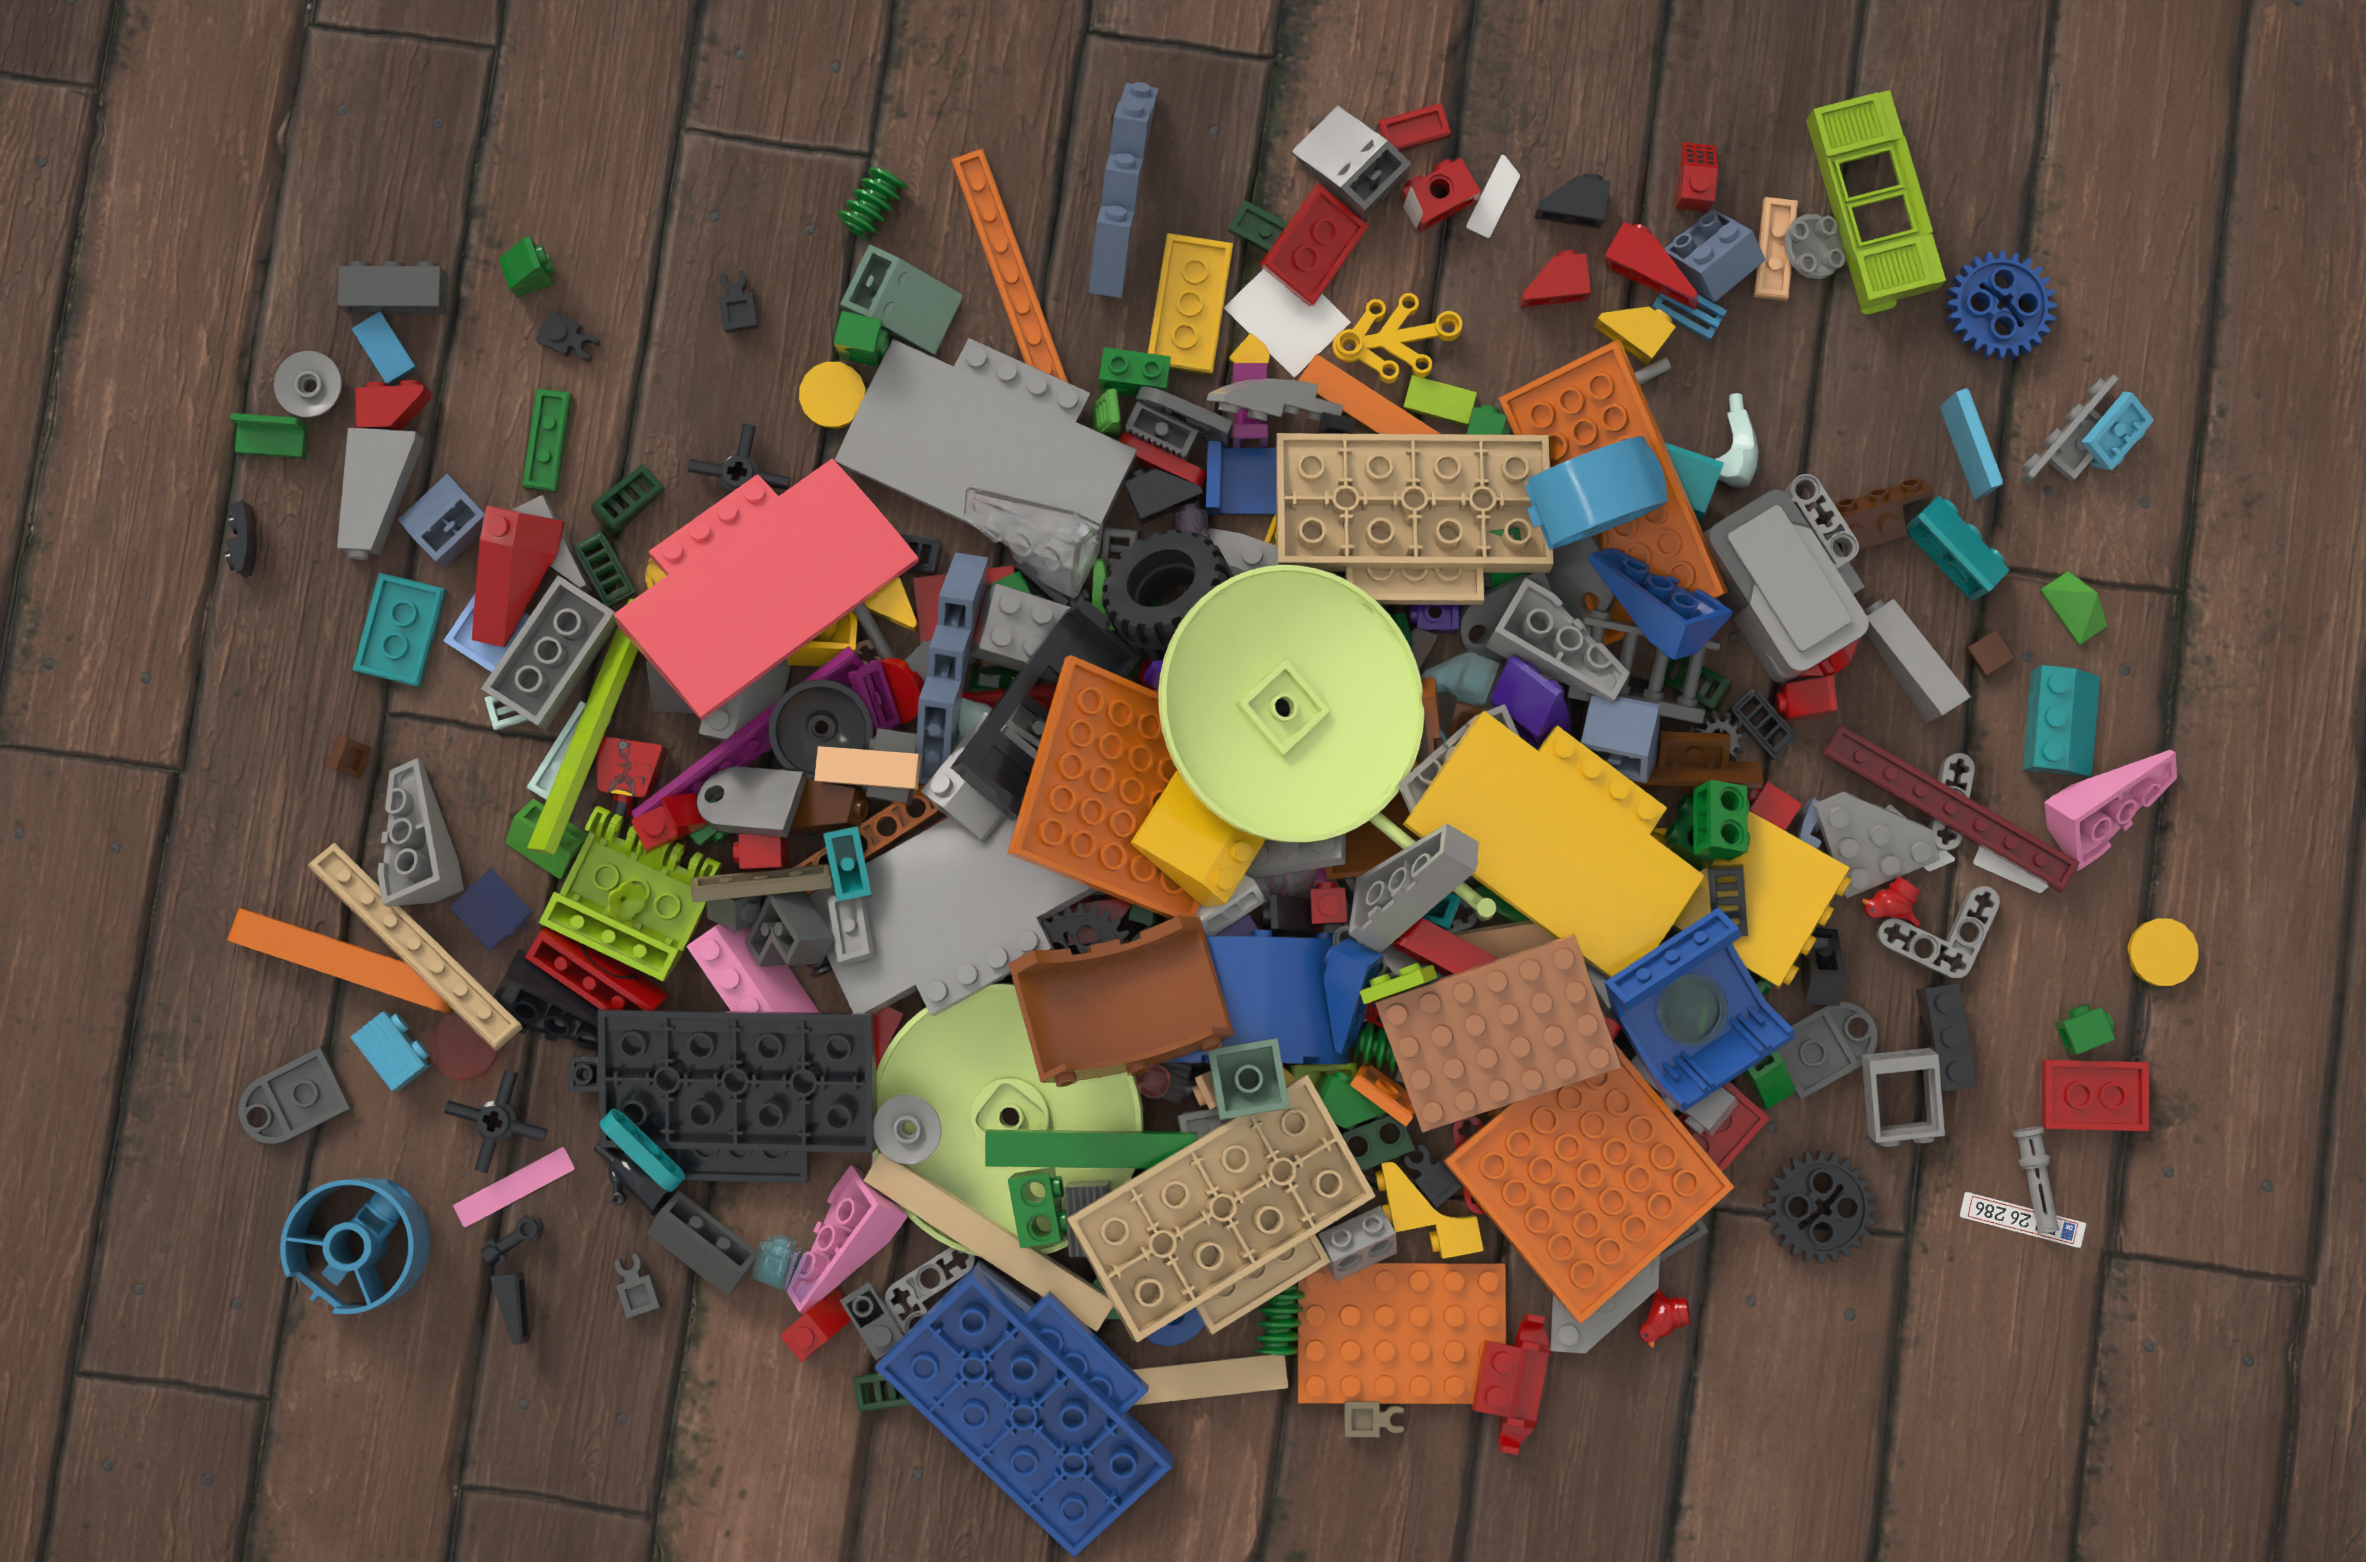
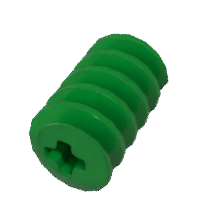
M869 168L868 174L871 179L863 178L860 181L864 190L855 189L852 193L856 201L849 199L845 202V207L849 212L841 210L837 214L841 223L851 233L866 242H870L864 234L866 231L875 234L878 232L872 222L874 220L882 223L886 221L880 213L881 209L889 212L893 211L888 200L900 201L901 198L895 191L896 188L906 191L908 189V186L901 179L884 168Z
M1368 1021L1360 1032L1352 1061H1355L1358 1055L1362 1053L1365 1065H1368L1372 1058L1375 1057L1378 1069H1381L1385 1062L1388 1061L1390 1072L1394 1073L1398 1065L1385 1029L1380 1027L1375 1033L1374 1023Z
M1292 1285L1267 1301L1270 1303L1269 1306L1259 1308V1312L1268 1316V1319L1257 1322V1326L1266 1330V1334L1255 1336V1340L1264 1344V1348L1255 1349L1254 1351L1279 1356H1289L1297 1353L1298 1349L1289 1344V1342L1299 1339V1334L1291 1330V1328L1301 1326V1320L1292 1315L1303 1312V1306L1294 1302V1300L1305 1298V1292L1297 1289L1296 1285Z

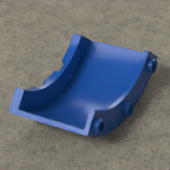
M1251 930V936H1206L1234 1031V1036L1222 1041V1047L1278 1038L1282 1063L1348 1064V1050L1342 1055L1335 1052L1323 980L1327 967L1324 964V960L1328 950L1334 946V933H1315V938L1272 937V930ZM1201 1049L1167 1062L1209 1063L1208 1051L1204 1052Z

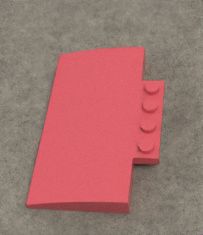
M830 459L780 496L757 474L649 551L650 558L667 576L614 613L620 630L702 721L917 564L919 558L856 483L833 459Z

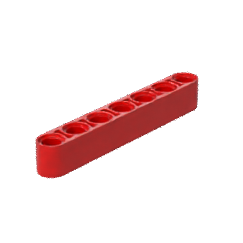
M1424 918L1419 919L1392 943L1400 952L1426 966L1433 965L1435 971L1445 976L1498 959ZM1605 1016L1614 1042L1621 1026Z

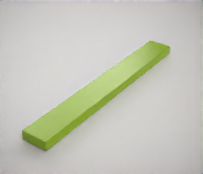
M619 627L615 632L527 848L537 853L551 855L556 853L637 655L638 649Z

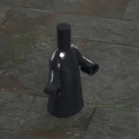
M600 1141L595 1145L593 1150L610 1163L608 1173L610 1182L613 1183L610 1202L613 1206H622L626 1202L627 1195L623 1192V1186H625L653 1217L659 1213L677 1190L676 1188L673 1192H669L663 1189L623 1150L617 1152L614 1148L600 1147Z

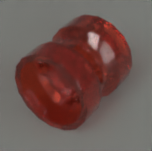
M1156 1064L1149 1066L1147 1072L1137 1075L1136 1082L1139 1091L1144 1096L1154 1099L1160 1098L1167 1093L1171 1085V1077L1165 1067Z

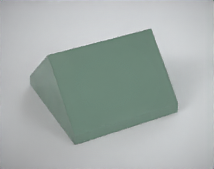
M1278 1038L1208 1051L1212 1088L1220 1120L1290 1108Z

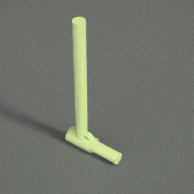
M1381 812L1369 820L1403 850L1415 843L1411 837ZM1462 882L1453 890L1476 910V915L1481 921H1486L1493 917L1496 911V904L1492 899L1481 897L1465 882Z

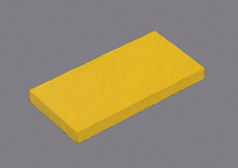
M1167 233L1148 353L1171 356L1170 369L1213 376L1233 243Z

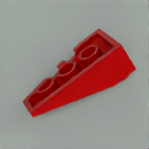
M486 506L479 542L472 640L500 647L507 646L525 614L529 601L540 588L542 578L558 556L565 521L503 507Z

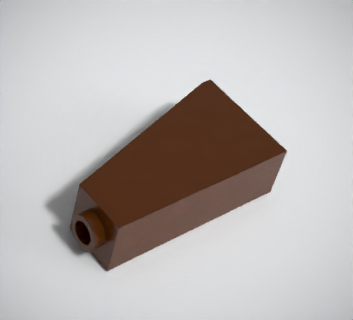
M807 779L789 834L840 830L857 826L860 828L861 822L868 812L866 793L854 788ZM731 833V834H734V835L739 836V834H742V833Z

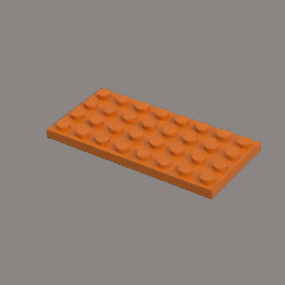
M1621 340L1611 342L1499 398L1514 435H1549L1550 468L1604 446L1629 438L1644 436L1657 456L1664 473L1669 503L1632 521L1596 534L1603 550L1615 548L1648 564L1650 567L1649 572L1663 577L1671 575L1679 579L1677 586L1692 593L1696 589H1700L1713 598L1728 593ZM1589 592L1584 600L1591 611L1598 608L1599 599L1594 593ZM1616 598L1614 605L1608 611L1612 613L1611 618L1635 623ZM1605 628L1603 645L1607 646L1623 639L1625 632Z

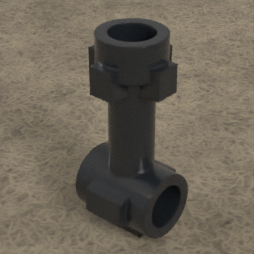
M528 1215L523 1216L518 1220L516 1230L499 1242H496L493 1238L485 1243L486 1246L481 1249L483 1258L491 1267L497 1263L501 1265L508 1260L505 1254L525 1240L534 1242L542 1237L543 1221L541 1218H530Z

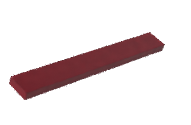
M1841 724L1836 727L1821 754L2059 892H2064L2080 863Z

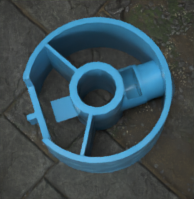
M1644 436L1619 441L1565 461L1527 479L1529 484L1525 485L1532 504L1531 507L1526 508L1533 527H1541L1549 550L1602 533L1646 515L1669 503L1664 473L1657 456Z
M355 1178L333 1181L321 1185L306 1194L290 1212L281 1236V1262L286 1277L295 1276L313 1290V1294L309 1298L311 1301L319 1300L322 1297L335 1308L332 1311L334 1314L361 1313L397 1301L418 1282L429 1258L430 1230L420 1205L404 1188L389 1179ZM349 1185L362 1186L376 1191L351 1221L335 1225L327 1232L326 1236L306 1234L309 1222L318 1206L335 1191ZM401 1216L407 1230L408 1256L400 1278L391 1290L386 1293L376 1264L384 1259L389 1248L388 1234L398 1223L397 1220ZM353 1231L359 1233L364 1242V1252L360 1259L355 1258L348 1247L349 1237ZM305 1243L323 1245V1254L329 1264L321 1274L336 1286L339 1285L349 1271H355L367 1304H356L354 1302L347 1304L308 1273L311 1268L306 1257Z

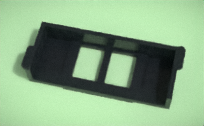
M1082 601L1080 604L1064 612L950 767L960 775V778L1012 821L1018 819L1035 760L1002 733L1001 729L1020 704L1046 724L1049 711L1028 695V692L1045 669L1048 667L1060 677L1065 657L1072 655L1126 679L1141 658L1138 653L1109 629L1111 624L1109 618L1089 601Z

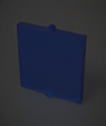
M490 869L474 885H468L467 891L450 906V909L489 951H492L508 935H514L515 928L533 913L493 869Z

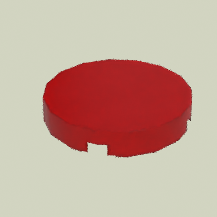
M892 657L881 659L901 721L900 724L909 723L918 716V702L924 686L922 677L916 670L913 672L907 667L909 664L901 659ZM870 673V676H871V679H872V682H873L875 691L878 692V691H877V688H876V685H875V682H874V679H873V676H872V673ZM880 705V706H881V709H882V712H883V715H884V718H885V721L887 722V718H886V715H885L883 706Z

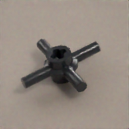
M743 424L736 455L728 457L722 464L690 459L688 472L718 477L722 486L729 494L757 474L772 488L788 490L791 482V477L760 472L758 465L750 457L756 426L750 424ZM740 468H742L747 475L740 476L739 481H736L733 473H739Z
M505 1070L496 1100L485 1103L480 1109L450 1100L446 1104L445 1114L475 1122L478 1133L484 1138L474 1168L476 1171L488 1173L497 1142L508 1139L512 1134L541 1142L546 1140L548 1129L517 1120L515 1110L509 1105L518 1076L517 1072ZM498 1115V1119L503 1121L502 1126L495 1127V1124L490 1122L491 1116Z

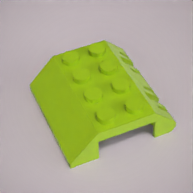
M598 805L587 822L585 830L589 831L571 871L560 893L553 892L539 923L664 982L684 954L686 946L689 944L707 907V901L692 902L691 879L719 875L722 863L708 857L702 866L704 855L696 852L691 857L687 870L680 866L685 847L680 843H676L671 851L673 842L646 854L633 826L628 830L626 841L619 838L623 817L615 814L611 818L612 812ZM625 881H630L634 885H641L646 891L643 898L645 901L644 909L642 912L634 914V917L628 922H622L619 918H612L607 913L609 893L619 888Z

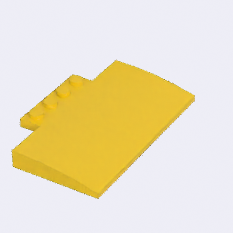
M1483 711L1472 721L1403 823L1406 828L1421 839L1443 825L1449 824L1478 841V865L1476 871L1471 876L1555 939L1575 934L1584 960L1608 978L1619 973L1659 946L1704 878L1702 873L1650 835L1667 807L1558 725L1551 730L1539 750H1536L1486 711Z

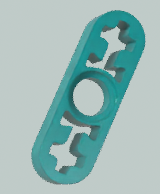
M611 1109L599 1122L605 1134L663 1189L673 1192L685 1179V1174L681 1168L621 1111Z

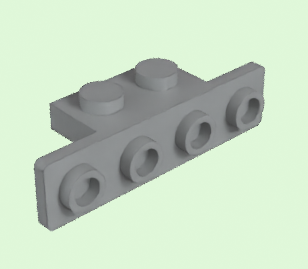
M2114 374L2105 381L2099 378L2086 392L2090 396L2088 401L2083 406L2077 403L2066 415L2065 419L2069 423L2061 431L2056 428L2043 442L2047 446L2040 456L2034 453L2023 465L2022 469L2026 472L2019 479L2023 484L2033 479L2047 462L2069 481L2072 482L2094 458L2081 442L2103 417L2093 408L2119 378Z

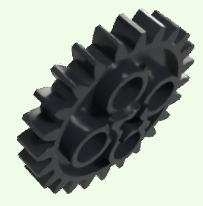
M1083 903L1078 904L1077 912L1072 913L1071 908L1067 907L1064 909L1063 916H1060L1058 913L1053 915L1051 923L1047 920L1041 922L1052 944L1058 942L1063 944L1065 949H1069L1070 946L1063 936L1065 932H1069L1080 953H1088V947L1090 946H1084L1078 941L1077 933L1083 926H1091L1096 931V940L1091 945L1118 938L1122 945L1124 944L1123 939L1130 933L1129 930L1117 931L1121 923L1120 919L1112 923L1108 922L1110 911L1106 910L1101 917L1097 916V905H1093L1089 913H1085Z
M1817 1150L1815 1160H1813L1809 1152H1803L1802 1163L1796 1157H1791V1169L1780 1165L1778 1168L1783 1176L1781 1178L1770 1177V1180L1776 1185L1775 1190H1765L1767 1195L1773 1197L1772 1202L1763 1204L1764 1208L1771 1209L1773 1213L1764 1219L1765 1222L1776 1224L1770 1231V1234L1773 1236L1782 1234L1783 1237L1778 1245L1785 1247L1792 1244L1789 1253L1792 1256H1796L1803 1250V1261L1809 1262L1813 1254H1815L1817 1263L1823 1264L1827 1254L1832 1262H1838L1839 1251L1845 1257H1851L1849 1246L1852 1245L1861 1249L1862 1245L1858 1237L1870 1238L1871 1236L1864 1228L1865 1225L1876 1224L1874 1219L1868 1217V1212L1878 1210L1877 1206L1868 1204V1200L1876 1196V1192L1865 1191L1864 1189L1871 1180L1868 1178L1859 1180L1858 1176L1862 1168L1855 1167L1849 1170L1851 1163L1849 1158H1844L1838 1164V1153L1831 1152L1826 1160L1824 1152ZM1818 1173H1823L1828 1181L1827 1187L1822 1192L1816 1191L1813 1187V1178ZM1841 1184L1842 1190L1823 1205L1826 1212L1824 1214H1813L1817 1209L1815 1201L1827 1200L1836 1187ZM1794 1197H1799L1803 1202V1210L1797 1216L1791 1215L1788 1209V1204ZM1843 1198L1849 1199L1852 1204V1210L1846 1217H1842L1837 1210V1205ZM1813 1214L1805 1224V1227L1799 1229L1798 1224ZM1819 1222H1823L1828 1230L1827 1236L1822 1241H1817L1813 1236V1228Z

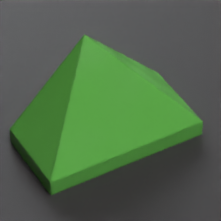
M2065 572L2039 590L2078 646L2107 627L2098 593L2071 572Z

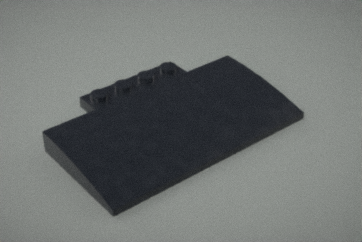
M598 1010L599 1122L611 1109L621 1111L660 1149H671V1159L685 1174L684 1180L808 1183L810 1181V1152L873 1153L878 1148L874 1140V1118L877 1113V1078L873 1014ZM599 1124L600 1147L620 1148L605 1134Z

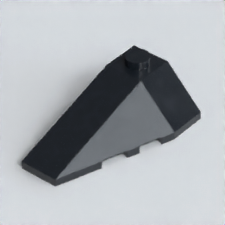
M518 948L493 995V998L521 1024L522 1029L518 1033L526 1034L528 1029L544 1033L547 1040L556 1042L558 1037L575 1041L576 1045L580 1048L598 1052L599 1008L525 958L527 952Z

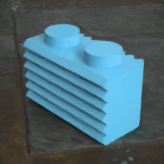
M383 1011L350 1038L390 1090L400 1091L431 1066V1063L427 1060L430 1054L419 1040L414 1042L406 1033L409 1026L398 1013L393 1015L391 1012Z

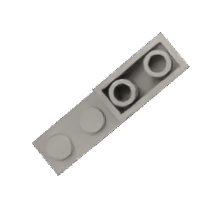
M1267 378L1240 381L1208 393L1207 397L1208 401L1219 403L1218 410L1238 414L1239 409L1248 411V418L1260 421H1267L1268 416L1281 417L1282 413L1298 415L1299 411L1307 412L1306 419L1320 422L1323 412L1341 416L1343 405L1315 398L1318 384Z

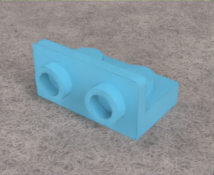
M2124 391L2081 441L2094 457L2089 462L2092 467L2113 470L2114 467L2123 461L2125 454L2145 435L2147 428L2153 423L2154 419L2133 393Z

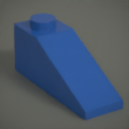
M1349 938L1336 946H1332L1324 960V964L1327 967L1323 980L1335 1052L1341 1055L1358 1042L1369 1003H1363L1359 991L1371 987L1369 980L1378 976L1384 956Z

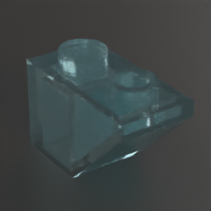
M1468 651L1425 670L1421 678L1436 677L1439 695H1444L1446 691L1457 695L1458 701L1477 705V703L1483 705L1487 700L1500 663Z
M782 1234L773 1235V1237L762 1240L751 1278L781 1290L787 1289L803 1250L795 1246L797 1240Z

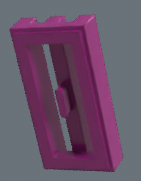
M872 660L868 662L869 665H862L857 671L848 673L853 690L863 699L869 709L873 723V736H876L877 728L889 730L901 723L881 660ZM870 673H872V676H873V679H874V682H875V685H876V688H877V691H878V692L875 691V688H874V685H873V682H872ZM880 705L883 706V709H884V712H885V715H886V718H887V722L885 721V718H884V715H883V712H882V709H881V706H880Z

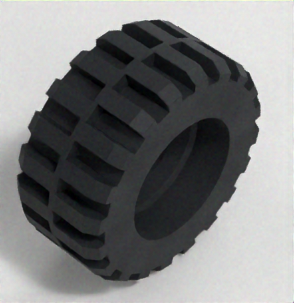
M1168 530L1167 534L1157 532L1151 534V538L1142 541V539L1133 543L1134 547L1129 551L1125 549L1119 555L1118 563L1112 564L1108 571L1109 578L1104 580L1102 605L1105 609V614L1119 638L1138 653L1142 659L1148 660L1150 657L1151 661L1164 660L1170 640L1188 611L1214 587L1234 577L1219 547L1214 545L1211 539L1203 535L1199 536L1196 532L1185 530L1183 534L1180 530ZM1182 585H1191L1177 600L1167 605L1150 607L1161 594L1169 589Z

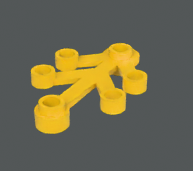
M1405 293L1400 297L1398 307L1381 331L1377 334L1366 335L1373 323L1383 320L1386 314L1385 303L1379 299H1372L1367 303L1366 312L1355 327L1343 330L1335 336L1333 352L1343 362L1361 361L1377 371L1382 382L1387 384L1394 383L1399 376L1398 364L1391 360L1384 361L1370 351V349L1383 348L1410 365L1415 376L1423 378L1431 373V358L1424 354L1419 355L1403 345V343L1436 337L1443 341H1453L1461 334L1462 319L1455 312L1445 311L1437 317L1435 323L1399 329L1408 316L1416 314L1419 306V300L1416 295ZM1405 301H1411L1414 303L1415 306L1412 308H1405L1403 306V303ZM1372 307H1379L1382 312L1380 314H1372L1370 309ZM1450 325L1454 328V331L1446 333L1442 328ZM1351 343L1356 348L1353 351H1346L1343 346ZM1424 362L1428 365V368L1420 370L1416 367V364ZM1391 368L1395 373L1392 376H1387L1383 373V370Z

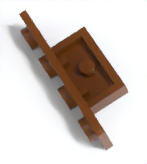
M1910 478L1902 481L1900 485L1895 487L1873 489L1868 495L1859 498L1841 499L1836 502L1835 506L1856 537L1859 550L1908 536L1903 505L1931 497L1934 494L1933 488L1923 479ZM1825 517L1815 520L1818 525L1827 523ZM1838 543V546L1842 550L1843 554L1846 555L1847 550L1845 546L1841 543Z
M1660 731L1658 759L1647 783L1632 782L1638 786L1698 787L1709 780L1744 785L1747 786V789L1763 788V773L1760 762L1729 761L1730 734Z

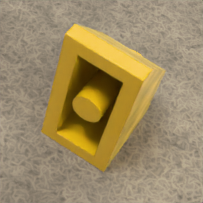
M1650 307L1601 313L1593 326L1612 341L1621 340L1624 349L1646 366H1648L1676 328L1671 323L1672 319L1669 315L1659 309L1654 311Z
M897 577L864 602L870 613L915 633L918 632V621L900 577Z

